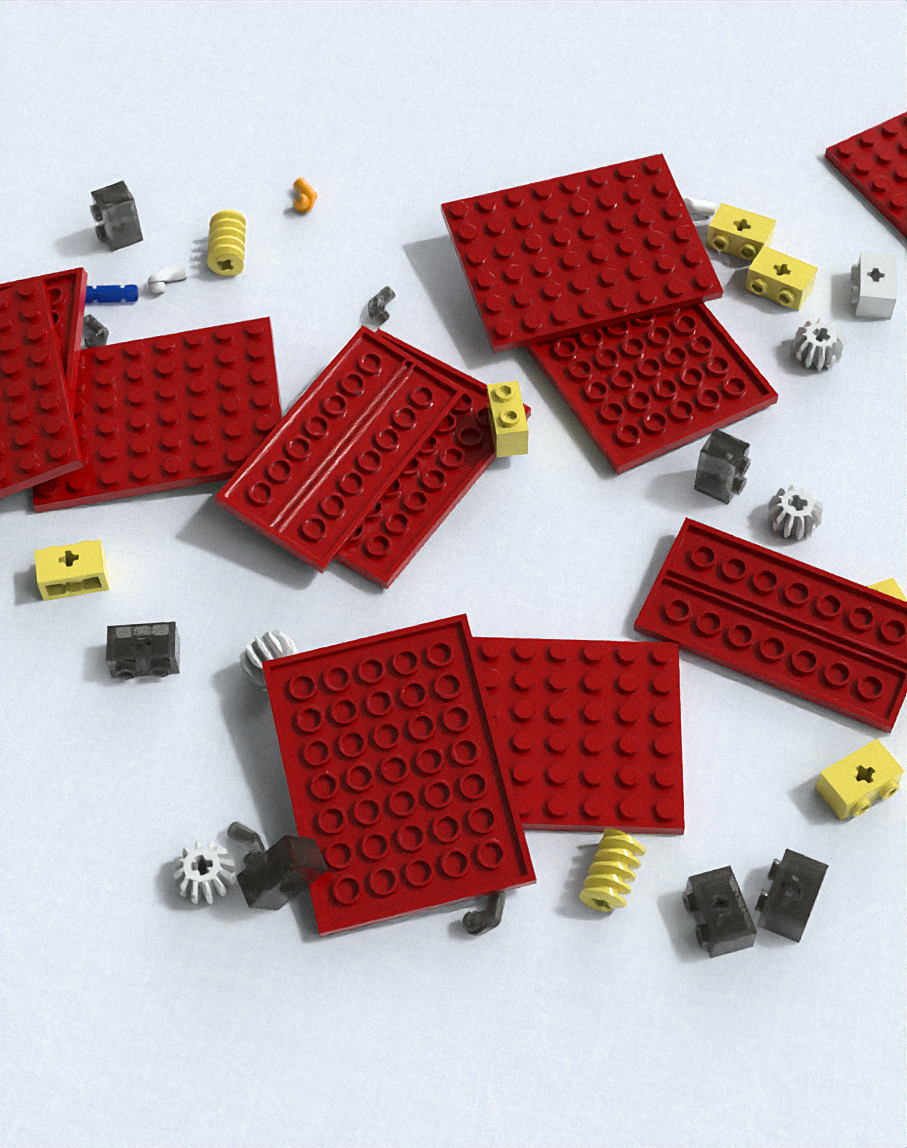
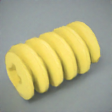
M234 210L219 211L211 217L209 222L207 264L216 274L229 277L236 276L243 271V261L245 259L246 219L241 213Z
M606 828L603 831L604 837L598 844L599 850L594 854V863H592L588 870L590 876H587L584 881L585 889H582L579 898L592 909L611 912L614 907L624 908L626 906V900L620 895H629L631 893V887L625 882L635 881L636 875L630 869L640 868L641 862L636 857L643 856L646 851L641 844L637 843L627 833Z

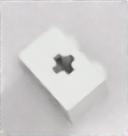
M860 252L858 264H852L850 280L855 281L850 295V303L855 304V316L891 319L897 301V255Z

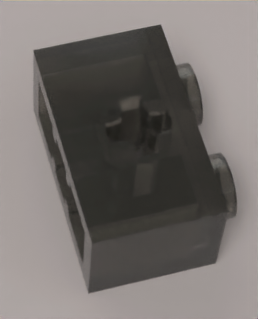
M123 180L90 192L93 205H90L89 208L94 221L98 222V225L94 228L101 243L106 242L110 251L114 252L143 241L135 200Z
M715 428L700 450L694 489L728 505L735 494L739 496L746 485L747 478L744 475L751 464V459L748 458L750 444Z
M176 621L107 626L106 663L111 677L129 680L138 676L166 677L170 674H180V636Z
M285 835L236 875V878L249 908L278 911L328 871V868L315 839Z
M787 848L782 861L774 858L767 879L773 881L769 892L762 889L755 907V911L761 913L757 926L799 943L829 865ZM786 891L792 892L793 896L785 895Z
M731 866L688 877L685 891L682 892L683 903L687 913L694 914L697 922L695 933L698 943L702 948H707L710 959L753 947L757 930Z

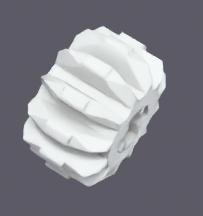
M819 318L814 324L807 320L804 327H799L796 331L792 348L793 352L796 353L797 361H805L806 368L813 365L816 366L818 371L823 366L831 369L843 357L846 337L842 336V328H833L832 321L824 324Z
M793 484L788 488V491L779 488L776 496H772V499L769 501L768 522L773 523L774 532L783 531L785 539L790 534L795 535L798 541L803 537V534L811 537L815 532V528H818L822 523L823 502L817 501V492L808 494L806 485L801 490H797Z
M280 630L273 631L272 633L266 632L262 637L255 638L253 643L246 645V650L240 654L242 671L253 684H257L259 687L265 686L266 681L262 662L298 654L297 646L286 633H282Z
M196 841L195 850L193 851L183 847L182 855L184 859H174L173 865L176 872L172 876L174 884L179 885L180 895L183 897L190 895L192 902L195 904L202 897L206 898L207 903L212 904L213 895L216 893L219 896L225 897L227 892L224 886L234 884V876L231 873L236 869L234 861L228 859V850L225 847L217 850V845L213 841L206 848L202 847L201 842ZM203 870L208 871V873L205 875L200 874V872Z

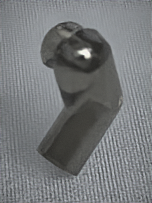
M385 286L368 302V315L378 325H382L390 318V313L385 308L395 298V293L389 286Z
M86 315L83 319V328L90 334H88L89 340H84L85 346L93 348L106 345L109 335L108 329L92 315Z
M233 822L227 830V835L229 838L245 846L249 853L243 857V863H245L246 868L250 871L256 872L262 865L265 866L268 860V853L260 835L240 822Z
M506 892L488 895L485 909L479 912L473 911V913L468 911L463 916L462 924L469 934L480 936L499 926L506 900Z

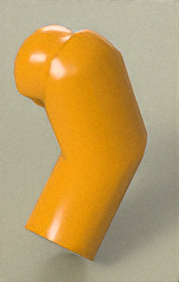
M298 178L294 182L293 187L299 195L297 196L299 199H294L293 205L299 213H307L312 210L317 199V193L304 178Z

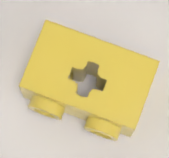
M721 203L709 225L706 246L754 261L763 246H770L773 240L776 220Z
M763 246L748 268L745 289L799 311L814 287L818 267Z
M518 381L487 384L486 408L496 458L528 454L529 430Z
M85 540L76 544L50 546L45 549L34 550L37 585L43 601L110 590L106 556L101 540Z
M875 739L821 771L815 789L842 821L852 814L854 817L862 815L871 807L872 802L880 797L886 800L893 796L900 789L898 784L904 770L882 743Z

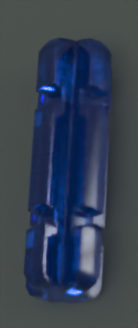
M125 284L124 288H121V285H97L96 288H93V285H88L85 304L94 303V300H97V303H122L123 299L126 302H137L139 290L135 284Z

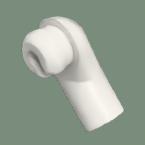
M681 195L690 215H714L716 210L715 202L687 198Z
M184 264L163 267L149 276L148 285H150L151 293L159 294L165 292V282L186 279Z

